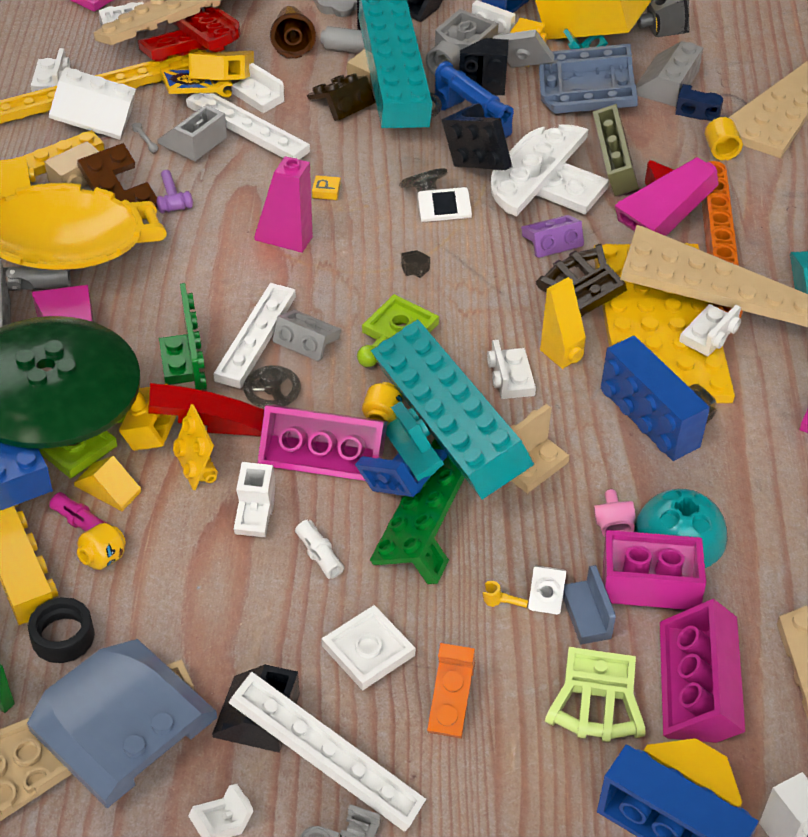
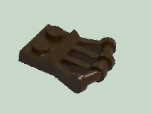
M597 244L592 249L571 252L565 260L554 262L549 272L545 276H540L536 281L538 288L547 292V288L558 283L555 281L558 276L564 279L567 277L572 279L581 317L627 291L626 283L620 280V277L606 263L602 244ZM598 258L600 267L594 270L586 261ZM574 266L578 267L585 276L578 279L569 269Z

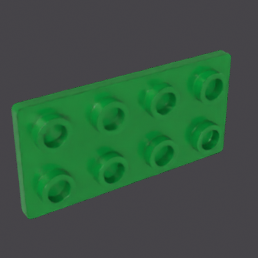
M180 283L186 334L159 338L165 384L171 385L194 381L195 389H207L205 371L199 372V369L205 368L203 352L196 351V349L201 348L199 331L193 332V330L198 328L196 311L190 312V310L195 309L193 293H187L186 284Z

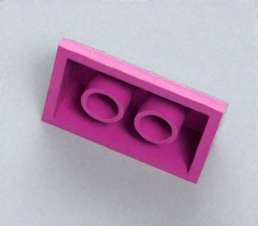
M606 530L602 581L612 604L684 610L702 604L706 587L702 538Z

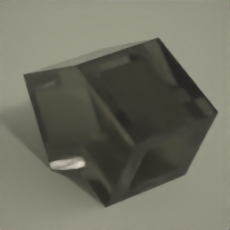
M418 250L401 253V267L405 276L415 275L421 278L430 270V256Z

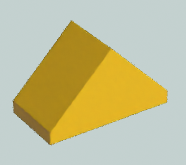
M114 456L93 463L74 482L75 487L120 511H123L141 493V487Z

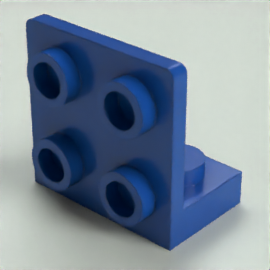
M434 449L441 460L444 461L447 457L445 450ZM399 453L393 460L362 456L355 464L371 490L375 492L414 497L430 478V476L424 477L417 481Z

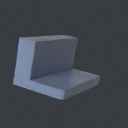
M589 566L586 581L564 584L563 600L580 645L612 639L616 619L597 566Z

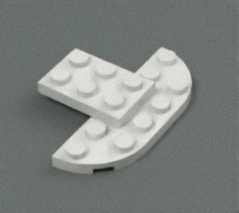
M561 124L558 128L545 130V127H540L526 134L509 151L513 167L507 170H493L491 193L497 204L506 213L517 217L535 196H539L586 215L608 189L609 179L565 162L587 139L589 129Z

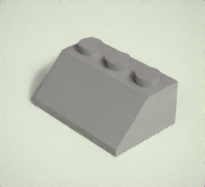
M681 41L657 54L636 84L637 96L676 107L682 85H690L699 72L703 47L691 42Z

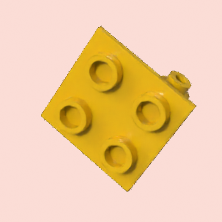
M191 404L186 417L183 418L178 438L174 441L173 452L183 468V474L188 479L192 490H196L199 481L213 483L217 479L218 471L213 462H211L212 459L210 457L214 444L194 404Z

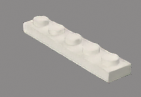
M273 283L269 284L215 370L214 382L241 389L272 338L277 317L287 313L296 298L295 289Z

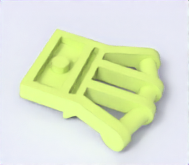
M569 647L565 683L551 705L545 722L552 726L556 723L576 733L578 738L586 739V735L601 737V741L610 742L611 739L634 735L635 738L645 737V724L633 694L636 656ZM573 692L581 693L579 719L562 711ZM591 695L605 697L603 724L588 721ZM615 698L623 699L630 719L629 722L613 724Z

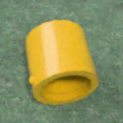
M719 117L712 120L705 128L706 140L712 155L716 159L721 161L732 159L742 150V139L732 119Z

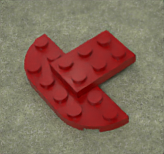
M204 7V11L200 8V13L172 23L180 30L137 41L139 49L150 59L159 62L167 60L168 56L187 55L191 50L195 49L221 52L225 50L226 45L239 39L241 30L238 20L221 9Z

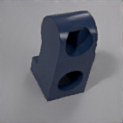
M683 84L678 96L675 115L712 121L721 115L723 97L717 93H704L692 90L691 85Z

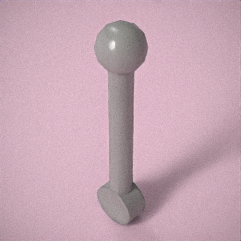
M134 123L132 125L133 131L141 135L148 144L150 152H157V144L152 143L142 130V124Z

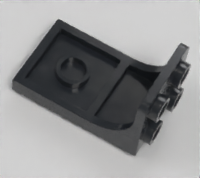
M475 103L442 119L454 167L507 170L513 167L501 119L485 117L481 104Z

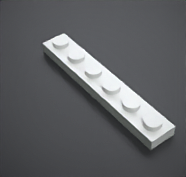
M194 93L186 98L187 107L194 111H198L203 106L208 105L225 113L226 128L282 158L287 156L300 160L310 153V144L213 93Z
M253 672L249 674L230 699L229 704L404 832L410 827L426 801V798Z

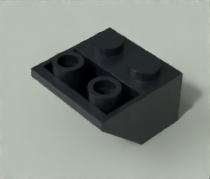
M484 38L461 49L459 70L463 71L466 76L491 94L505 95L509 39Z
M264 664L234 676L212 735L213 738L280 753L283 745L280 740L229 704L232 696L251 672L297 704L300 695L298 671Z

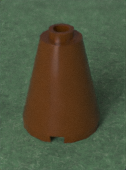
M286 6L280 11L271 27L270 40L280 55L287 58H299L312 50L316 41V31L311 20L294 6Z

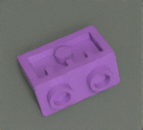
M570 215L521 227L522 236L533 242L534 253L538 258L584 245L582 221Z

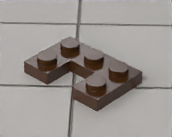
M124 143L77 160V166L92 191L98 187L115 193V198L120 201L127 200L130 203L151 201L158 208L157 197L148 182L124 190L115 176L135 168V161Z

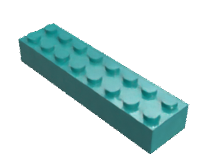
M359 0L358 19L381 128L430 127L432 99L407 0Z
M418 319L371 350L386 377L400 391L410 408H414L441 448L445 450L448 457L482 500L534 465L522 440Z

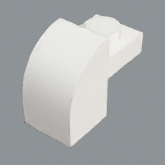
M242 462L236 489L239 504L234 532L237 535L266 538L275 496L273 465Z

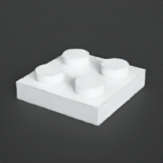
M375 605L322 638V647L362 691L414 657L416 648Z

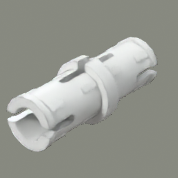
M304 520L299 523L295 528V533L308 549L307 554L319 564L328 579L339 576L344 570V565L333 553L330 541L321 536L312 520Z

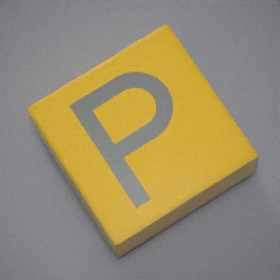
M316 175L312 189V198L337 200L341 178Z

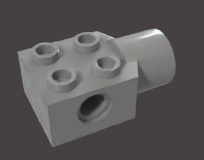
M459 9L435 30V47L426 55V64L430 72L435 75L437 67L444 61H449L452 63L453 68L458 70L460 50L484 38H493V36L498 35L499 23Z

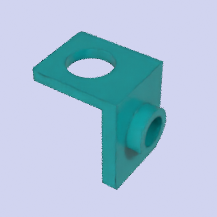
M568 29L563 31L570 41L568 43L570 49L590 48L591 42L595 39H600L596 47L608 44L603 35L590 36L580 43Z

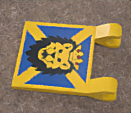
M160 69V74L168 94L217 93L223 97H230L232 95L230 90H223L226 86H232L230 80H215L219 82L214 84L211 79L189 78V69Z

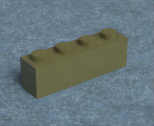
M617 104L593 111L605 167L614 196L639 189Z

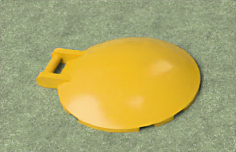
M46 183L15 189V194L6 198L0 195V258L27 267L47 270H70L90 267L123 255L136 243L161 241L166 237L167 232L157 218V209L153 202L130 203L127 200L120 201L115 198V193L98 187L91 191L81 189V184ZM142 219H147L149 224H144Z

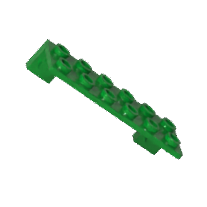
M434 439L431 444L433 449L443 450ZM448 455L443 461L444 465L430 476L420 492L415 494L414 497L403 496L370 558L373 565L413 563L427 584H438L449 559L435 540V536L465 479Z

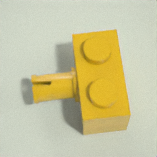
M150 387L139 388L137 398L131 409L127 412L119 429V432L133 451L163 447L177 416L148 414Z

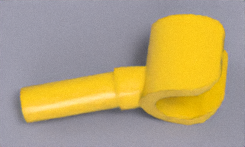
M487 581L485 583L487 592L482 594L487 606L495 607L503 602L527 608L528 600L502 593L498 582Z

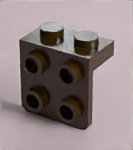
M356 73L346 77L344 75L331 79V84L317 85L312 88L313 92L307 94L308 100L326 98L334 121L341 120L376 103L367 75L357 76Z

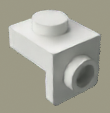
M238 784L229 785L222 799L193 806L188 816L201 837H233L243 833L253 813V807Z

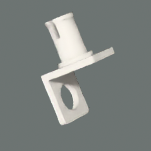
M534 565L529 610L560 614L566 570Z

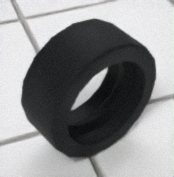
M60 597L46 601L31 614L27 625L33 650L40 658L52 663L74 661L84 655L91 647L95 636L90 611L82 602L74 598ZM73 619L81 623V629L68 640L55 642L48 641L42 637L43 630L54 621Z

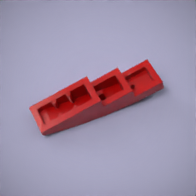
M150 383L148 414L178 415V423H182L190 405L194 404L203 424L207 425L208 433L261 436L264 409L213 392L182 386Z

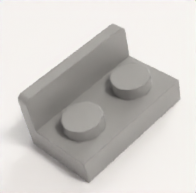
M294 309L277 317L273 342L319 361L323 358L325 345L339 339L341 328Z

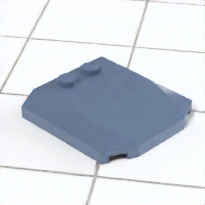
M630 44L552 51L555 55L554 62L539 65L541 101L554 114L596 111L617 104V108L638 106Z
M135 639L99 649L46 689L27 725L29 731L106 808H109L135 786L134 778L183 737L187 736L190 740L217 719V713L211 705L143 643Z

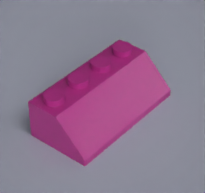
M265 405L257 464L273 465L274 468L365 481L355 464L362 456L382 459L388 421L278 405Z
M713 598L660 621L663 736L667 739L686 740L696 738L701 742L717 743L744 733L745 718L737 617Z

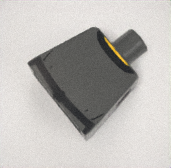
M652 0L647 6V13L642 14L637 21L639 29L649 27L655 37L689 33V0Z

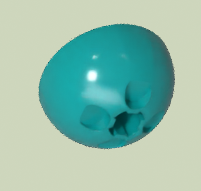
M670 489L655 495L641 509L634 528V532L702 538L705 568L713 565L721 558L727 545V526L720 509L710 498L690 489Z

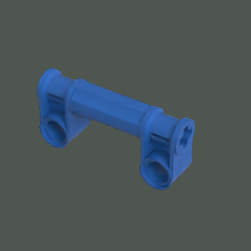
M444 61L437 67L435 71L434 100L439 109L447 110L464 102V100H467L472 105L475 103L481 104L485 117L501 119L505 138L512 134L514 109L510 105L501 103L499 97L466 76L463 71L454 69L449 61Z

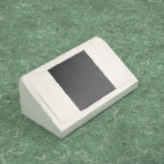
M467 187L427 190L417 193V208L421 222L472 218Z

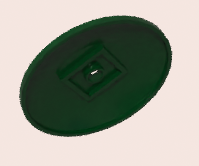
M64 316L29 318L0 327V443L34 449L56 448L76 444L105 432L120 421L131 409L140 388L139 363L129 344L112 330L92 321ZM50 367L53 369L44 371L42 368Z

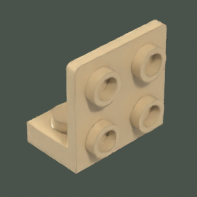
M545 404L538 410H533L526 419L517 425L511 426V429L522 440L534 463L532 467L511 480L527 494L569 462V454L548 439L552 409L548 404Z

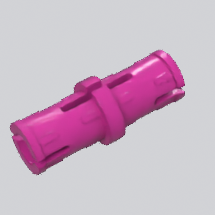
M62 492L56 493L50 501V508L67 518V522L74 528L79 527L87 531L100 523H107L92 514L88 506L83 503H76Z

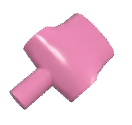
M613 489L607 490L605 492L606 503L594 506L596 524L600 526L603 536L605 537L606 530L634 532L635 509L633 501L619 502L617 492Z

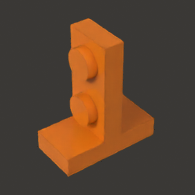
M440 643L439 665L427 732L462 739L471 680L475 669V648Z

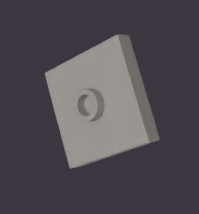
M536 29L493 36L494 39H509L507 62L511 68L554 62L555 55Z

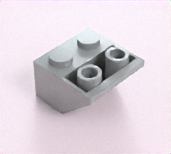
M205 105L157 139L158 144L193 161H197L227 138L225 113Z

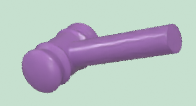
M163 170L161 177L167 195L157 197L159 212L163 214L166 211L191 209L193 206L191 193L189 191L177 193L171 172Z

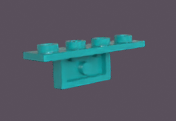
M400 401L391 407L397 419L387 425L386 435L404 462L409 466L417 481L424 477L433 475L444 463L426 438L431 433L423 420L419 418L413 407L407 410Z

